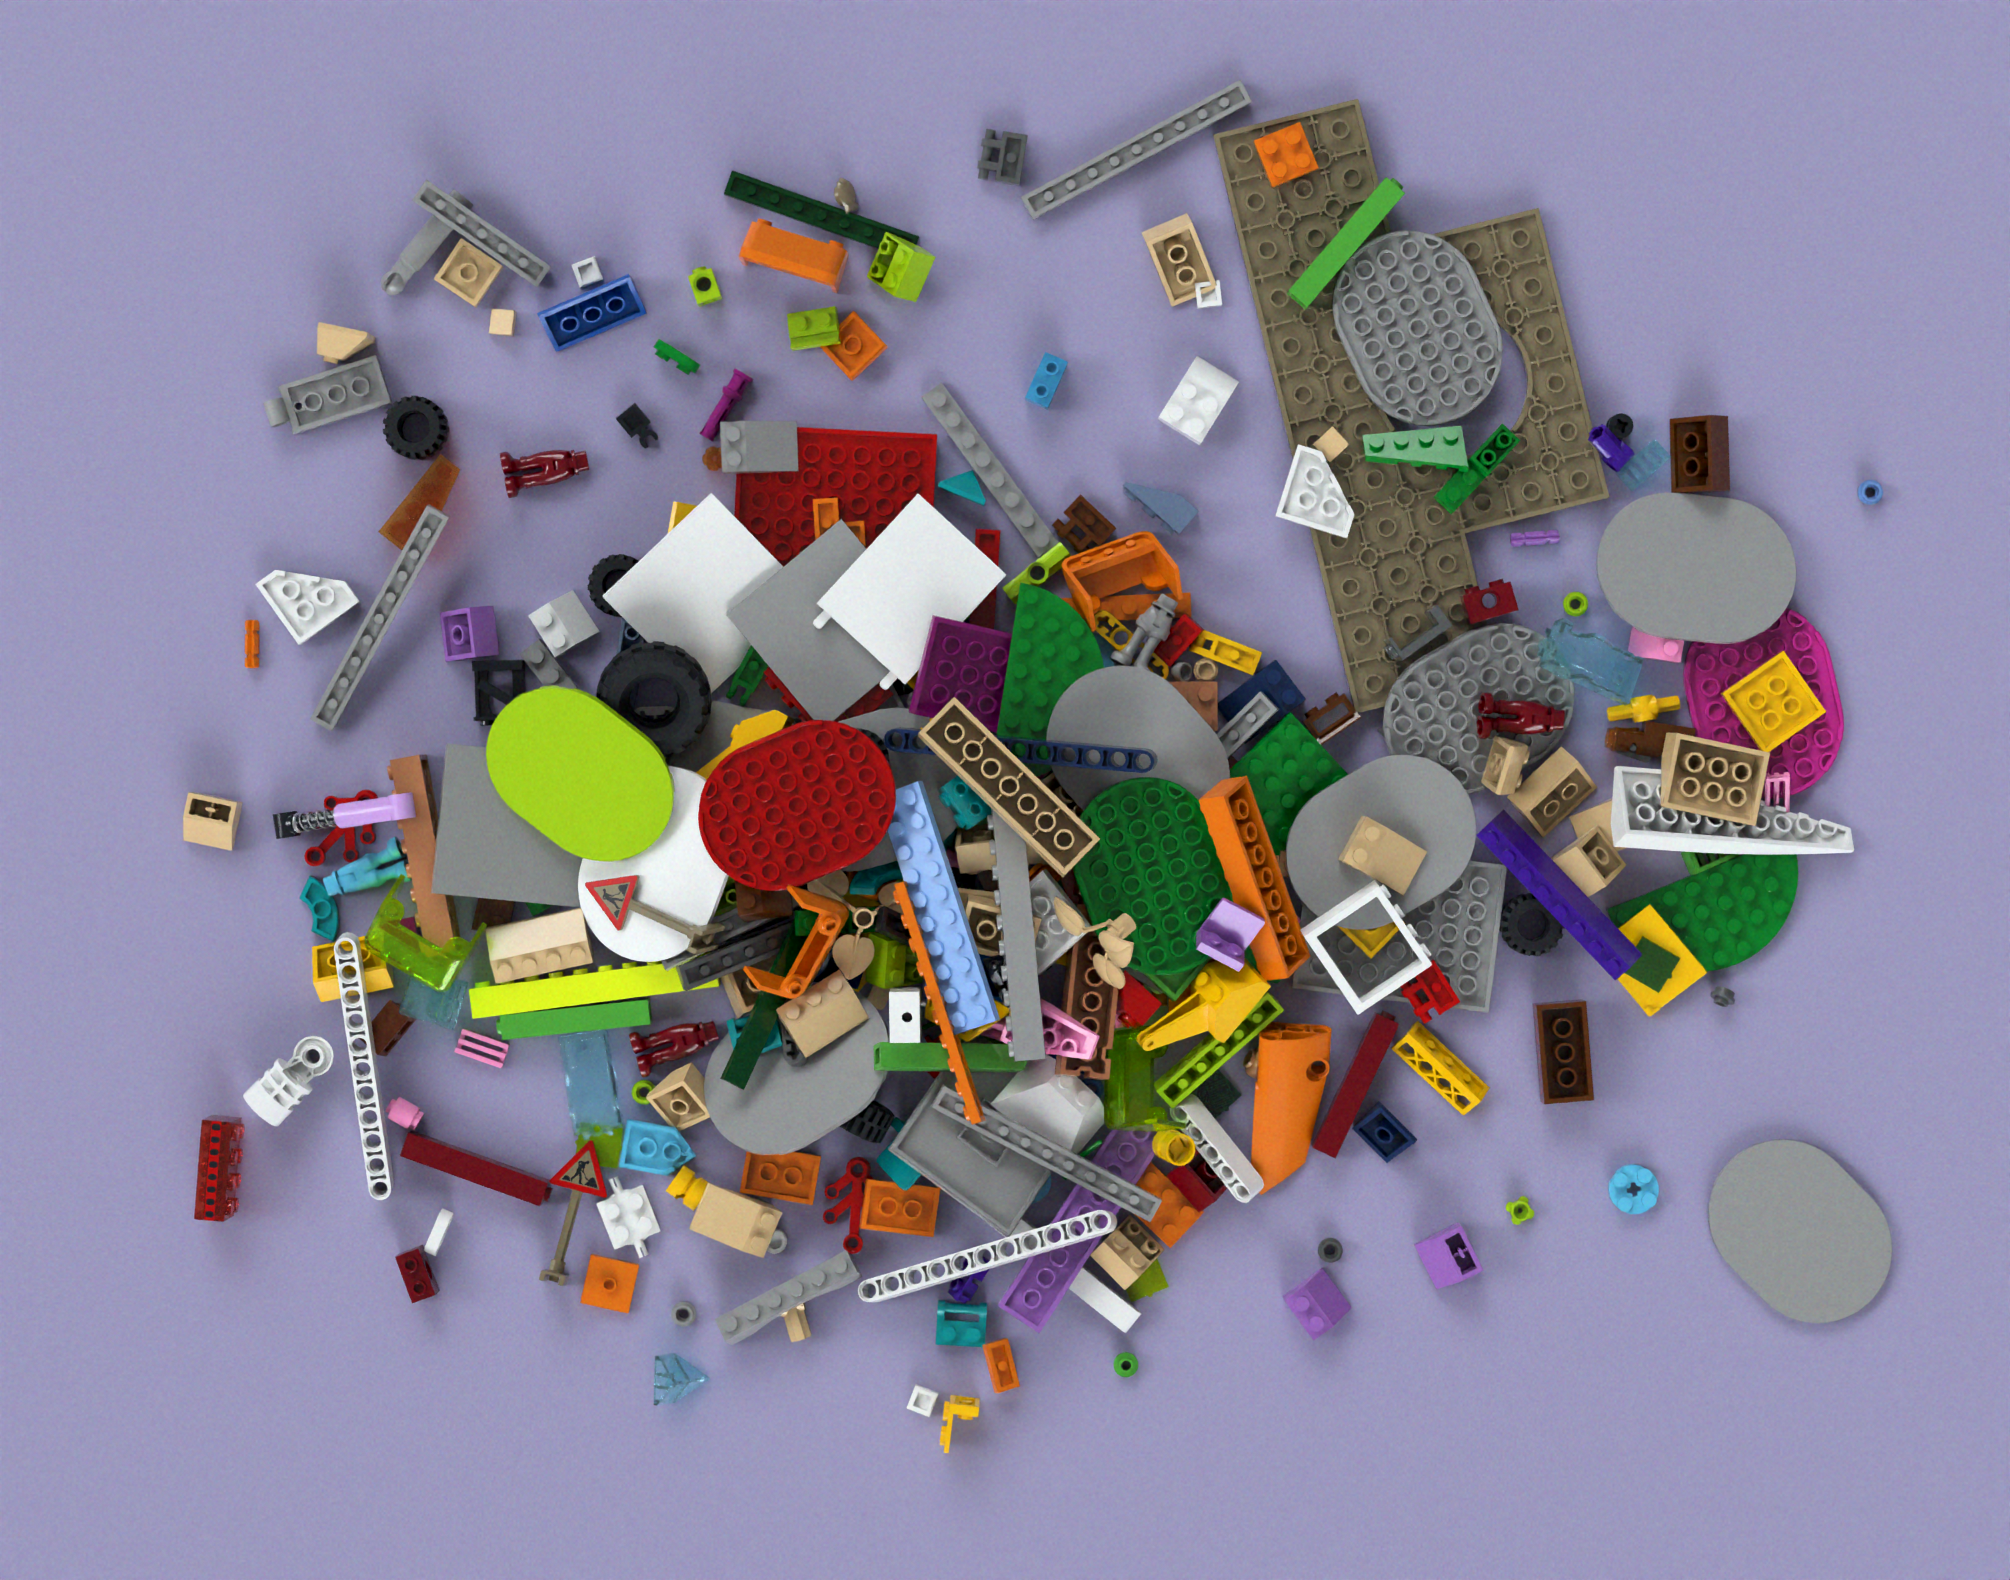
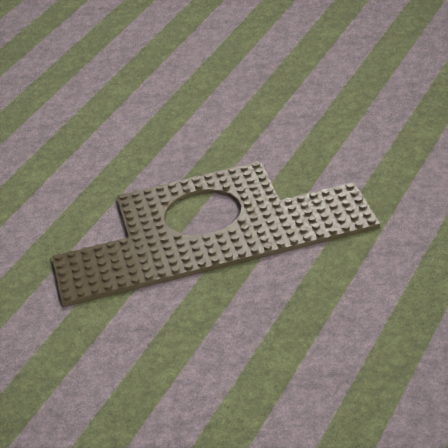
M1354 99L1213 134L1292 459L1298 444L1317 450L1313 444L1332 426L1349 443L1330 463L1328 460L1326 461L1354 512L1348 537L1343 538L1311 527L1309 529L1353 707L1360 713L1385 707L1393 684L1400 674L1414 661L1461 634L1487 624V621L1484 620L1468 625L1460 596L1466 595L1465 589L1478 586L1465 533L1610 497L1599 452L1588 440L1589 433L1593 427L1539 208L1433 234L1442 238L1454 248H1457L1466 257L1476 273L1498 325L1512 338L1522 356L1527 380L1526 396L1521 413L1510 430L1521 441L1452 514L1433 497L1459 468L1447 467V470L1436 469V466L1422 464L1421 467L1411 466L1410 463L1404 462L1387 464L1365 461L1362 435L1397 431L1386 413L1377 407L1363 390L1335 328L1332 310L1333 294L1343 267L1306 310L1287 295L1289 289L1379 186L1359 100ZM1300 122L1319 168L1272 188L1253 141ZM1387 215L1361 246L1378 236L1391 232ZM1438 605L1452 626L1402 661L1392 660L1384 650V647L1387 646L1384 641L1392 638L1399 649L1403 648L1433 626L1424 612Z

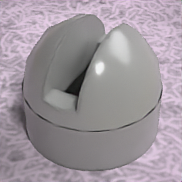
M1176 662L1170 669L1172 678L1180 682H1187L1192 676V666L1187 662Z

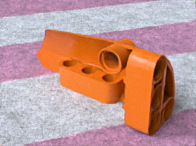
M1271 1022L1259 1032L1251 1165L1263 1179L1264 1187L1259 1192L1261 1195L1282 1182L1306 1162L1326 1077L1330 1070L1332 1029L1328 1026ZM1322 1061L1324 1064L1322 1066H1315L1313 1062Z

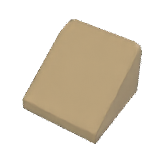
M492 309L489 334L514 337L517 312L515 310Z
M1332 426L1313 445L1318 451L1323 453L1330 463L1349 443Z
M873 985L867 999L876 1009L883 1010L889 999L891 988L883 989Z

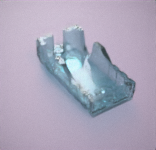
M1565 618L1554 621L1551 629L1546 627L1545 633L1547 638L1541 639L1538 643L1539 650L1537 655L1540 658L1538 667L1554 673L1557 677L1567 679L1599 695H1603L1610 700H1615V702L1621 705H1628L1630 703L1644 658L1634 656L1633 653L1624 651L1618 646H1613L1606 637L1597 633L1584 634L1573 631L1574 622ZM1547 641L1551 643L1550 648L1546 646ZM1619 674L1622 676L1621 681L1618 679Z
M608 1029L558 1037L573 1135L583 1134L584 1140H588L592 1135L601 1136L603 1133H608L611 1136L614 1135L613 1129L625 1127L623 1114L620 1112L617 1094L619 1089L614 1066H612L613 1060L612 1054H610L611 1047L610 1041H608ZM583 1043L587 1044L586 1050L581 1049ZM596 1125L600 1126L601 1128L600 1132L598 1133L594 1131V1127Z

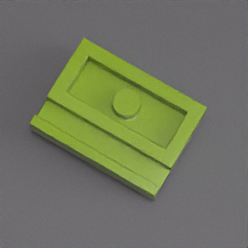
M835 306L787 314L789 338L791 341L790 349L792 351L841 343L839 338L838 311Z

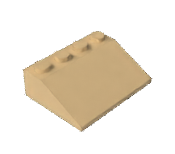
M1666 733L1661 761V807L1756 826L1770 753L1680 733Z

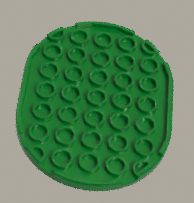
M1154 777L1131 778L1104 789L1087 805L1079 818L1100 840L1073 867L1074 875L1092 926L1106 922L1108 919L1114 921L1123 913L1128 914L1134 920L1136 929L1123 940L1134 942L1132 958L1127 967L1136 971L1153 975H1172L1197 967L1210 958V956L1196 950L1197 931L1222 898L1233 902L1232 892L1225 879L1224 870L1217 856L1212 836L1209 834L1206 819L1200 809L1199 799L1179 784ZM1107 926L1094 930L1098 939L1099 933L1104 930L1106 931L1108 929Z

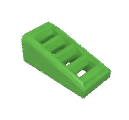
M1681 853L1690 875L1698 874L1740 856L1739 854H1728L1725 856L1723 853H1717L1719 859H1716L1714 853H1706L1709 863H1706L1703 853Z

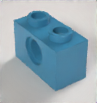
M1045 352L1025 400L1048 410L1068 362Z

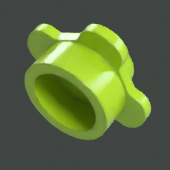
M1520 1196L1517 1201L1506 1204L1505 1208L1510 1212L1512 1216L1511 1221L1515 1225H1519L1521 1221L1534 1217V1210L1528 1205L1529 1200L1525 1196ZM1519 1208H1522L1521 1213L1518 1212Z

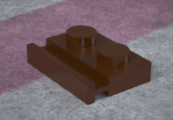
M478 898L471 930L486 933L485 928L510 923L516 901Z

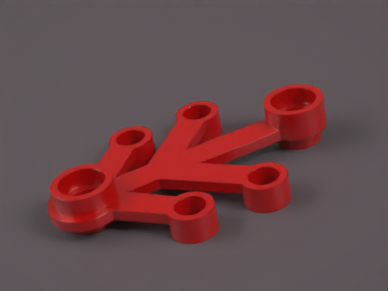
M362 790L356 794L355 798L328 796L324 800V807L329 810L334 809L328 806V800L331 798L338 805L363 801L365 797L375 799L378 796L371 790ZM372 824L363 825L360 840L364 844H372L376 840ZM337 826L318 847L314 846L307 849L304 855L307 864L310 866L322 865L326 859L325 853L344 833L345 851L343 858L350 863L357 860L359 852L356 849L355 827L342 829ZM366 832L372 835V840L369 842L364 839ZM350 850L355 852L353 860L347 857V853ZM315 851L320 853L318 861L312 858V854Z
M863 1157L850 1159L846 1166V1174L834 1184H829L825 1188V1196L833 1200L839 1196L841 1189L852 1182V1192L833 1208L825 1210L823 1214L824 1222L833 1224L837 1221L838 1216L851 1206L849 1234L843 1241L844 1249L850 1254L858 1253L863 1246V1239L859 1235L860 1211L864 1198L862 1182L866 1184V1178L873 1179L870 1175V1163ZM855 1165H861L863 1167V1171L861 1173H856L854 1171ZM830 1187H833L837 1190V1194L835 1196H830L828 1194L827 1190ZM833 1212L835 1219L832 1221L827 1220L826 1214ZM855 1238L858 1241V1245L851 1247L849 1245L850 1239Z

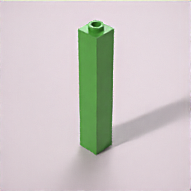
M1386 177L1289 289L1287 295L1306 310L1405 194L1402 191L1403 186L1394 178L1389 180Z
M650 998L505 1014L500 1015V1020H496L498 1035L502 1034V1040L650 1025L653 1021Z
M879 1042L873 1045L874 1070L951 1072L947 1059L950 1058L947 1048L944 1049L941 1043ZM961 1043L970 1072L1017 1073L1024 1070L1027 1065V1061L1014 1062V1056L1009 1057L1008 1044Z

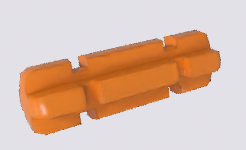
M246 620L245 654H247V658H245V667L258 668L259 634H257V631H259V621Z

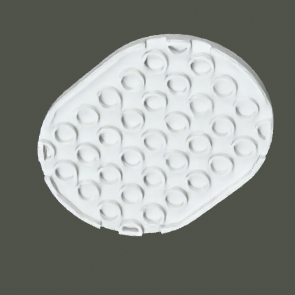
M668 766L673 776L675 787L673 812L666 828L651 846L635 856L618 861H594L583 858L580 866L578 893L581 909L587 924L606 947L620 956L631 960L653 962L673 958L687 950L690 939L687 938V935L630 909L623 929L618 931L586 888V882L639 875L640 878L633 897L635 900L689 925L703 926L711 924L729 877L712 860L700 835L698 823L699 803L707 780L701 775L682 767Z

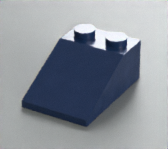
M1277 660L1272 661L1218 702V710L1227 722H1230L1260 691L1279 708L1244 744L1306 700Z

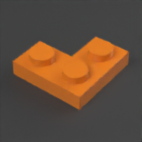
M838 498L813 499L815 540L839 521ZM844 522L859 541L866 546L865 522Z

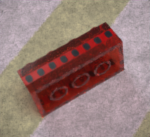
M211 1115L202 1119L194 1219L224 1222L233 1217L234 1213L238 1211L239 1198H235L236 1188L240 1187L241 1174L237 1173L238 1163L242 1162L243 1149L239 1148L240 1139H243L245 1125L241 1124L242 1117Z

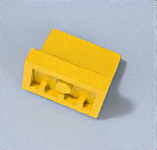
M950 1395V1402L945 1401L943 1421H947V1426L941 1427L940 1445L944 1446V1453H949L953 1414H957L958 1418L964 1420H972L973 1417H978L980 1398Z

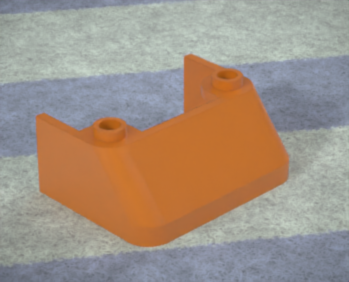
M758 218L757 222H751L738 256L742 265L748 266L749 262L828 285L831 287L832 292L838 293L849 257L847 250L843 249L844 244L830 240L828 244L771 226L772 222Z
M1140 531L1070 556L1062 562L1063 575L1076 610L1092 632L1096 631L1094 614L1101 609L1099 599L1141 583L1152 591H1161L1169 587L1178 600L1183 599L1179 567L1156 537L1148 531Z
M788 885L787 890L802 908L820 913L815 925L786 978L746 965L743 970L757 989L794 999L799 997L813 983L846 923L849 911L839 900Z

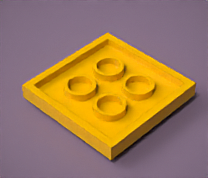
M1784 651L1779 652L1721 693L1760 751L1770 752L1826 712Z

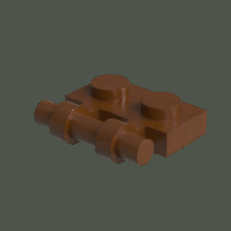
M1081 494L1063 512L1070 519L1065 525L1060 519H1057L1051 525L1058 531V536L1062 539L1065 538L1075 547L1073 550L1078 554L1090 550L1087 545L1092 540L1098 546H1101L1116 530V527ZM1075 525L1086 534L1082 540L1071 531Z

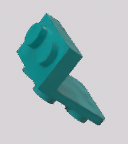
M956 776L937 790L940 793L938 797L941 803L946 808L950 807L955 814L953 816L955 822L960 828L964 827L966 831L991 814L992 808L959 776Z
M895 1117L891 1126L899 1133L907 1120L904 1122ZM892 1141L878 1156L877 1163L901 1189L908 1190L922 1174L888 1150L893 1143Z

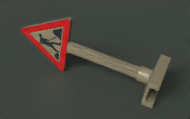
M639 875L585 883L588 891L618 931L623 929L630 909L687 935V938L690 939L687 951L693 954L715 950L719 947V944L713 942L716 932L724 931V925L718 922L703 926L689 925L635 900L633 897L640 878Z
M589 1140L549 1181L550 1184L571 1189L572 1194L555 1257L551 1259L549 1270H541L539 1277L541 1281H547L549 1278V1281L557 1282L560 1286L567 1285L569 1275L563 1273L566 1265L564 1259L582 1194L588 1193L603 1198L607 1197L606 1187L592 1140Z

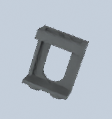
M1438 605L1424 612L1433 626L1403 648L1399 649L1392 638L1384 641L1387 645L1384 647V650L1392 660L1402 661L1452 626Z

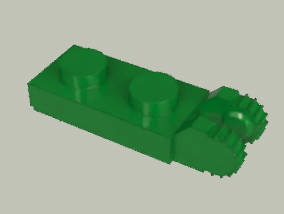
M752 645L733 677V683L726 695L728 699H731L736 694L739 685L746 688L747 690L739 703L743 707L757 689L764 676L763 672L769 667Z

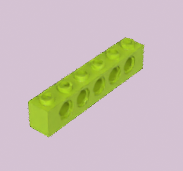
M1268 990L1225 1043L1218 1041L1210 1033L1153 1083L1156 1092L1173 1109L1284 1011L1281 1003Z

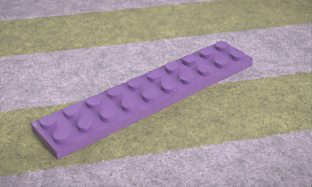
M1132 1097L1091 1162L1136 1185L1155 1155L1152 1149L1154 1136L1164 1128L1172 1129L1175 1124ZM1076 1183L1050 1224L1097 1210L1109 1211L1116 1216L1121 1207ZM1105 1215L1101 1216L1098 1221L1102 1229L1108 1224V1218ZM1079 1222L1075 1227V1231L1079 1236L1083 1234L1085 1230L1084 1224ZM1058 1229L1052 1233V1239L1056 1243L1061 1238V1232ZM1103 1235L1028 1257L997 1306L1040 1333Z

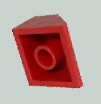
M1124 970L1125 986L1118 989L1116 1014L1119 1017L1117 1020L1126 1028L1141 1027L1162 1003Z

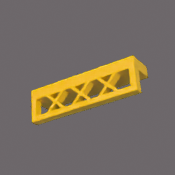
M1418 1020L1410 1027L1406 1035L1391 1048L1463 1116L1482 1101L1490 1088ZM1407 1042L1414 1049V1053H1408L1401 1046ZM1421 1061L1428 1062L1433 1070L1425 1069ZM1439 1078L1448 1080L1451 1087L1443 1086ZM1457 1095L1465 1096L1470 1103L1465 1106L1458 1100Z

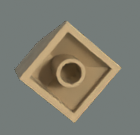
M318 322L317 354L324 357V362L338 364V360L346 362L375 343L376 337L368 332Z
M692 1062L672 1071L646 1096V1099L670 1127L677 1128L678 1131L710 1118L704 1096L705 1078Z

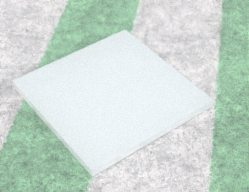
M710 493L603 595V598L648 643L659 641L672 646L676 645L694 657L705 672L712 693L739 668L751 646L726 614L784 566Z

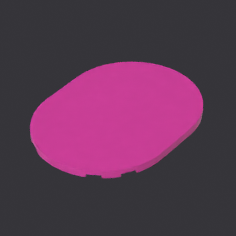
M1786 608L1770 628L1748 640L1730 644L1692 641L1684 663L1683 683L1692 727L1696 729L1695 737L1760 750L1721 693L1779 652L1784 651L1826 711L1769 752L1770 756L1766 773H1769V775L1779 773L1781 775L1784 772H1789L1791 796L1815 784L1832 766L1843 739L1844 716L1831 656L1824 639L1805 617L1792 609ZM1779 781V798H1783V781ZM1770 782V799H1773V782Z

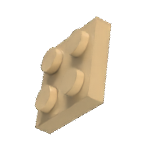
M461 238L434 280L476 308L503 269V266Z

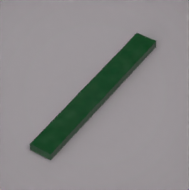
M735 171L731 172L724 195L876 249H879L885 232H889L916 245L919 240V236L851 212L846 213L843 209Z
M800 906L798 910H807V909H804V908H802V907ZM795 918L769 973L786 978L809 936L795 935ZM760 991L720 1079L740 1089H745L777 1020L778 1014L776 1009L784 1004L786 997Z

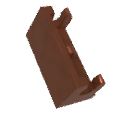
M389 1000L371 1022L375 1052L380 1056H387L417 1019L398 1002L395 1003L393 1000ZM359 1038L362 1042H364L367 1045L364 1039Z

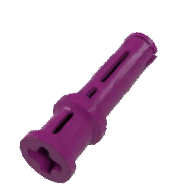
M736 368L733 370L734 375L728 385L722 388L724 394L699 433L712 442L720 430V422H725L736 401L742 400V394L747 385L754 380Z

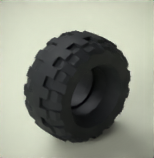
M659 641L634 644L615 655L604 668L596 692L598 699L649 737L665 758L668 755L675 753L677 755L683 752L690 744L696 742L702 735L706 724H708L711 714V689L701 665L684 649ZM660 678L674 686L677 692V704L671 713L662 718L649 719L640 716L633 710L630 703L631 691L642 680Z

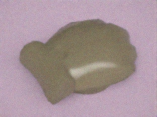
M839 178L834 189L837 203L840 206H844L846 213L856 211L859 205L856 202L853 185L848 180Z

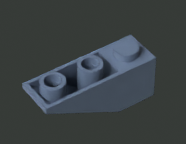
M1128 482L1123 484V487L1126 489L1123 493L1133 502L1139 500L1144 505L1142 510L1151 518L1157 516L1162 520L1161 526L1171 535L1174 532L1179 535L1199 512L1179 494Z

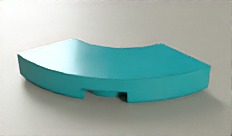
M898 861L858 871L851 881L849 887L850 894L875 895L877 889L882 884L895 879H903Z
M309 876L299 899L305 902L312 912L313 925L311 931L334 942L338 935L340 923L337 903L333 896L330 897L328 895L326 887L321 881L313 876Z

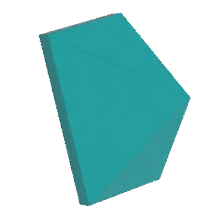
M973 470L939 482L938 488L985 506L986 500Z

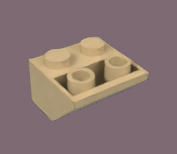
M188 792L183 815V840L233 851L243 802L197 792Z
M1129 1215L1090 1256L1126 1290L1165 1249Z

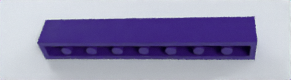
M1504 809L1476 835L1614 980H1617L1642 956V953Z

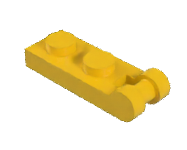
M1206 630L1197 637L1194 644H1191L1188 650L1252 676L1262 655L1260 651ZM1206 639L1213 641L1210 650L1203 648Z

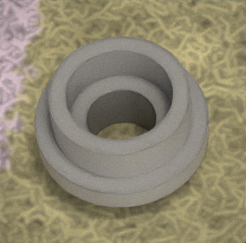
M686 1301L677 1303L671 1312L672 1320L679 1326H689L696 1318L695 1307ZM680 1310H687L688 1317L682 1318L679 1314Z

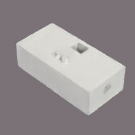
M922 985L900 986L890 989V1043H920L922 1038V1006H926V1001H922Z

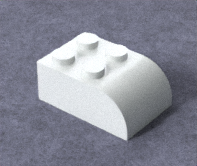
M1197 356L1161 412L1158 420L1200 445L1239 381Z

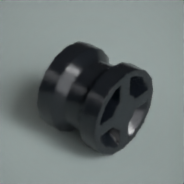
M1620 413L1609 418L1606 426L1617 439H1623L1632 432L1633 421L1627 414Z

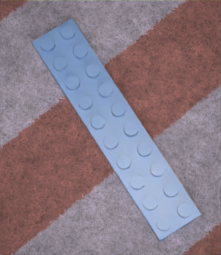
M917 781L896 789L895 811L888 828V833L903 880L908 883L906 888L910 900L913 901L916 908L914 912L918 925L923 930L922 937L926 949L928 948L931 954L929 959L933 971L936 972L939 979L937 983L941 996H944L947 1004L945 1008L949 1020L954 1025L953 1033L954 1035L1000 1020L923 781Z

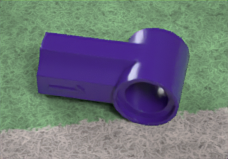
M1603 424L1594 427L1589 433V442L1603 456L1601 458L1603 462L1617 473L1635 454L1628 445L1617 439L1608 427Z

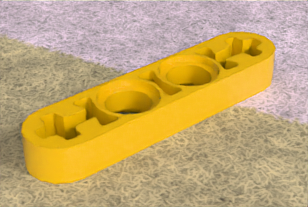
M1100 610L1094 614L1096 631L1118 651L1124 649L1134 634L1110 612ZM1099 616L1102 618L1108 616L1106 621L1112 627H1114L1115 623L1118 624L1117 627L1111 630L1109 636L1106 635L1109 630L1105 626H1097L1099 624L1097 620ZM1119 631L1126 632L1128 636L1126 643L1122 645L1114 641V636ZM1141 642L1139 647L1143 648L1145 644ZM1153 652L1151 656L1154 659L1151 662L1156 667L1162 665L1161 671L1163 673L1160 676L1166 679L1169 674L1168 666Z

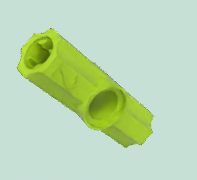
M1059 542L1002 587L1003 591L1016 605L1020 582L1037 587L1062 568V562L1070 557L1071 554ZM1037 566L1043 568L1045 572L1044 577L1041 580H1034L1030 575L1032 568Z

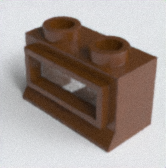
M1337 692L1324 700L1327 703L1320 709L1315 706L1304 714L1306 719L1302 721L1303 724L1321 745L1361 718L1344 693L1338 695Z

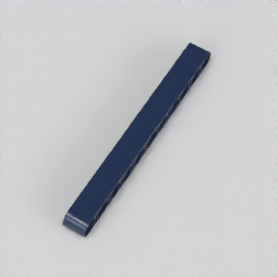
M898 727L887 731L884 736V744L891 751L936 755L927 745L925 748L918 746L916 740L918 733L922 729ZM895 732L902 736V744L900 746L895 745L892 741V736ZM994 735L1022 763L1146 773L1154 769L1158 762L1156 753L1147 748ZM1017 743L1023 744L1026 748V753L1023 757L1018 756L1015 752ZM1042 745L1050 749L1051 754L1048 759L1040 755L1039 750ZM1068 747L1075 751L1076 756L1073 761L1067 760L1064 756V751ZM1091 750L1099 752L1101 758L1098 763H1093L1090 760L1089 753ZM1116 752L1124 754L1126 760L1123 765L1115 763L1114 754ZM1141 754L1149 756L1151 761L1149 767L1145 768L1140 765L1139 756Z

